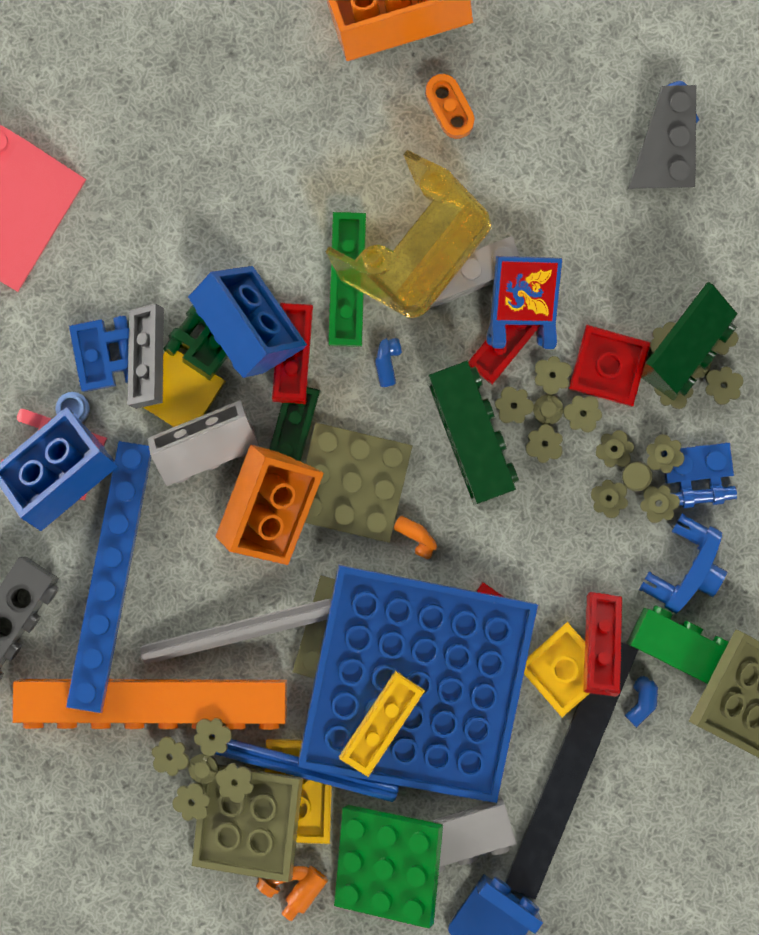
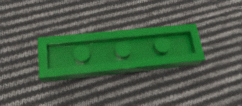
M333 212L329 346L362 347L366 213Z

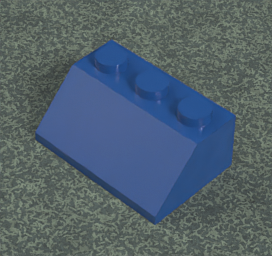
M253 266L212 271L188 296L197 314L204 320L212 332L215 341L221 345L231 360L234 369L239 372L242 378L263 374L307 346Z
M66 407L0 462V488L20 518L39 531H42L115 470L118 465L98 439Z

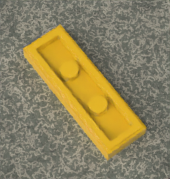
M395 671L339 755V759L369 777L425 690Z

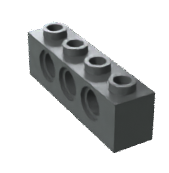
M19 557L0 585V620L6 617L12 622V631L9 635L3 634L0 630V669L6 660L11 662L16 657L22 647V644L18 641L25 631L30 633L41 617L36 613L43 603L48 605L59 590L55 586L59 578L28 557ZM22 588L26 589L31 595V602L27 607L20 605L17 599V595ZM0 671V680L2 679V677H3V675H4V673L1 672V671Z

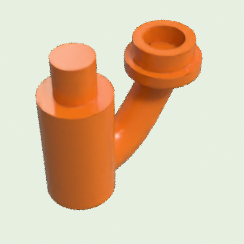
M294 866L292 880H297L298 883L286 897L288 905L282 911V915L289 921H293L299 912L304 914L329 881L324 874L313 866H309V868ZM258 877L256 887L261 893L272 898L274 894H278L281 890L278 885L285 882Z

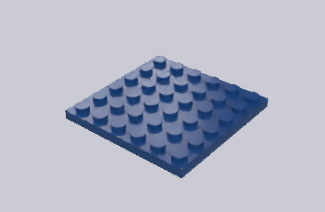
M338 564L298 759V767L497 803L538 604ZM397 671L422 687L425 692L369 777L340 760L339 755L393 673Z

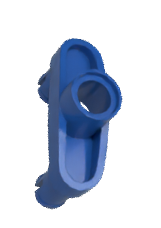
M683 513L677 522L685 525L689 530L676 523L672 532L698 545L697 549L699 552L693 561L690 571L685 575L681 584L676 586L649 571L645 580L656 585V588L645 582L639 588V591H643L664 603V607L675 614L687 604L697 590L713 598L728 573L726 570L713 564L721 542L722 532L712 526L707 528Z

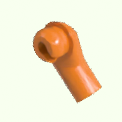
M400 516L397 519L394 530L419 542L415 548V554L427 560L430 559L433 551L437 549V542L423 525L404 516Z

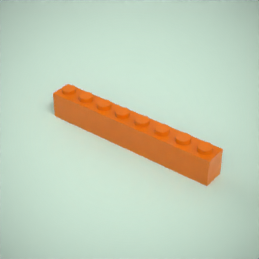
M19 679L13 682V723H23V728L25 729L44 728V723H57L58 729L77 728V723H91L92 729L111 728V723H124L125 729L145 728V723H158V729H177L178 723H192V729H196L197 723L202 719L212 721L214 718H219L230 729H245L246 724H259V729L273 730L279 729V724H285L287 721V680L109 679L102 713L66 707L72 679Z

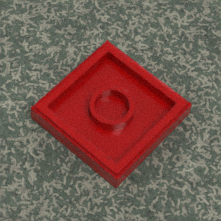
M586 325L568 389L633 407L651 342Z

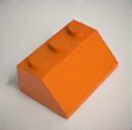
M250 444L215 537L229 552L288 565L324 473L280 452Z

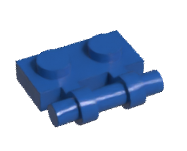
M126 316L113 318L115 330L106 332L102 319L69 326L82 392L116 386L114 376L116 372L123 371L125 383L128 384L129 328ZM118 342L121 360L112 361L109 344Z
M730 443L681 448L680 451L685 457L684 463L679 467H673L672 472L665 473L666 484L679 482L680 492L670 494H675L679 497L680 505L683 508H692L695 504L706 502L718 505L724 504L725 500L737 499L736 487H723L721 483V477L734 476ZM666 451L662 452V457H666L668 453ZM709 479L710 489L693 491L691 481Z

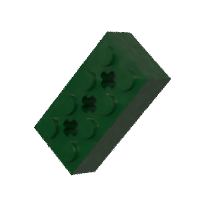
M467 360L429 374L427 379L428 386L473 505L516 490L514 483L518 482L519 479L513 463L506 464L502 452L507 449L501 431L494 432L490 422L495 416L488 398L484 400L481 398L478 389L483 384L476 366L470 368Z

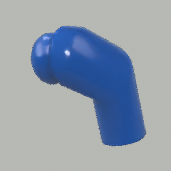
M386 338L379 344L375 365L380 387L396 384L391 356H398L402 353L398 338L391 340Z
M640 676L634 682L633 687L638 692V703L624 715L636 728L657 707L658 687L655 681H650L647 676Z

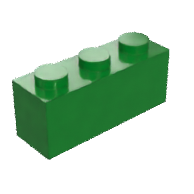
M655 605L653 610L643 608L626 643L708 684L729 642L716 635L713 641L702 636L703 629L686 620L683 625L672 621L673 614Z

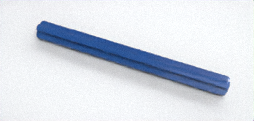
M233 739L227 743L228 748L224 753H215V755L303 777L304 779L390 802L396 800L399 786L394 784L298 767L299 757Z

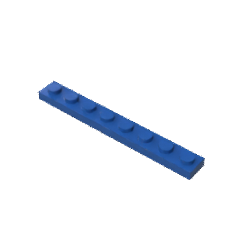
M118 442L115 463L118 467L112 472L66 705L67 708L97 713L103 712L151 462L150 450L147 445Z

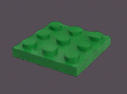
M353 805L343 807L334 906L430 929L434 925L443 824Z

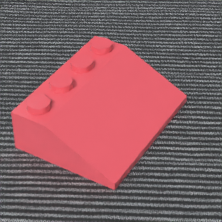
M0 125V282L19 292L86 179L2 125Z

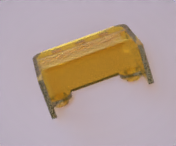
M407 150L403 155L414 182L420 187L423 195L432 202L392 251L382 245H372L364 249L356 260L330 246L325 252L341 281L409 318H415L428 311L489 233L492 223L485 207L449 170Z

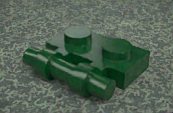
M192 305L186 312L187 318L181 326L174 328L169 334L170 340L163 349L169 355L174 356L180 347L185 348L188 351L182 357V362L208 380H211L228 356L221 345L215 341L212 332L204 320L197 314L194 305ZM197 325L205 327L197 339L190 336Z

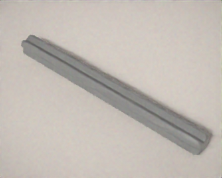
M331 599L144 644L140 648L141 658L145 664H150L327 620Z

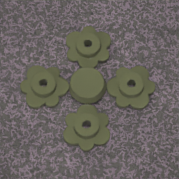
M668 322L663 328L658 327L653 330L652 335L654 339L651 340L650 350L653 353L676 323ZM734 332L726 343L720 340L713 351L718 352L720 355L727 354L729 347H733L738 343L739 337L737 333ZM710 363L706 370L699 367L692 376L693 378H702L707 375L706 381L709 385L705 389L706 394L714 396V401L719 405H725L730 399L736 400L741 395L739 388L743 385V377L739 373H732L730 367L725 366L720 371H710ZM721 384H725L726 388H722ZM654 387L655 393L661 396L660 403L663 406L671 404L675 409L684 408L687 404V398H690L694 392L691 388L686 396L679 394L673 401Z
M556 356L550 357L548 361L540 360L535 364V372L538 374L534 379L535 384L543 386L544 392L548 395L541 396L533 404L531 400L527 399L528 393L526 390L519 389L516 391L515 388L509 386L502 390L501 398L495 401V407L500 410L499 419L503 423H510L513 420L516 423H522L525 420V415H529L534 411L536 419L544 424L539 427L538 431L533 430L528 434L530 442L526 445V453L531 457H537L540 463H546L549 458L558 459L562 455L563 450L559 444L562 443L563 437L559 433H554V429L550 424L558 422L563 414L567 420H570L569 425L571 429L578 430L581 428L582 431L587 433L592 432L596 428V421L602 418V412L597 409L599 406L598 400L594 396H587L584 399L581 396H575L572 399V404L567 405L563 410L561 401L553 396V394H556L559 388L565 389L568 387L569 380L567 377L570 376L572 369L568 363L560 362V359ZM554 373L555 377L551 378L549 374ZM511 403H515L517 407L515 409L511 408ZM581 411H584V412H585V416H584V417H582V416L580 415V412H581ZM543 441L547 443V447L542 446Z
M615 431L612 436L610 434L602 435V443L596 447V456L604 460L605 465L609 468L614 467L616 464L620 467H625L622 472L624 484H614L611 480H605L602 486L594 487L591 491V498L595 501L594 510L598 513L604 512V515L608 518H616L620 513V509H625L628 506V500L625 498L627 488L632 491L645 490V500L641 502L640 508L647 512L648 520L652 523H659L663 518L671 520L674 517L673 510L677 509L680 505L679 497L675 494H670L671 491L668 486L663 485L659 489L654 486H648L652 481L651 469H661L664 473H670L673 467H679L684 463L685 457L680 451L681 443L678 440L671 441L669 436L664 434L657 436L654 444H649L646 448L647 453L650 455L647 459L648 465L639 461L630 463L631 456L629 453L634 451V445L628 441V436L624 431ZM616 446L618 450L613 452L612 448ZM666 451L668 453L667 456L662 457V452ZM611 495L612 500L607 501V496ZM659 500L662 501L660 507L656 505V502Z
M214 718L212 721L202 719L197 723L196 729L198 733L194 736V742L197 745H201V752L203 754L194 756L190 762L189 757L184 753L186 750L185 745L181 742L176 743L172 737L166 736L162 738L159 746H155L152 749V755L155 757L153 767L157 772L163 773L167 771L170 776H175L179 770L185 769L188 766L191 778L197 782L190 784L188 787L185 785L180 786L177 790L178 796L172 802L173 808L177 812H182V817L186 821H190L193 818L203 820L208 815L207 806L210 804L211 798L209 795L204 794V788L201 784H208L215 779L217 784L221 786L219 788L220 795L223 797L229 796L231 801L235 803L242 802L246 794L251 793L254 788L250 782L252 772L248 767L242 766L238 768L235 763H230L227 765L226 770L223 769L218 772V763L213 755L216 752L224 753L228 748L227 743L232 739L231 729L223 726V722L219 718Z

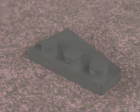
M697 85L660 87L628 189L695 187Z

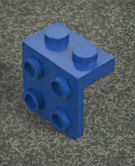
M483 874L450 921L448 931L451 935H526L529 930L536 934L543 921L538 912L540 910L539 907L526 897L519 899L510 892L512 890L511 887L497 877H494L492 880Z

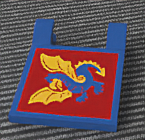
M496 256L491 320L486 337L488 345H492L495 349H502L506 346L505 324L540 325L537 334V344L544 349H554L556 347V317L562 258Z

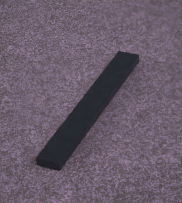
M622 642L620 694L639 650ZM590 693L578 703L505 879V883L512 890L536 900L620 694L614 697Z

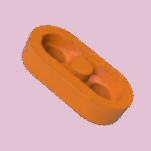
M447 74L433 76L426 85L425 96L444 133L450 138L461 139L466 137L473 129L475 118L464 94L452 76ZM443 88L447 90L448 96L441 99L437 97L436 91ZM455 117H460L464 124L461 127H454L451 120Z

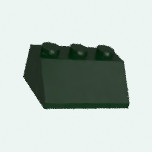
M710 282L705 284L645 364L641 378L673 401L679 394L683 396L688 394L697 381L692 376L699 367L706 370L717 355L713 351L714 347L720 340L726 343L737 328L733 322L738 313Z

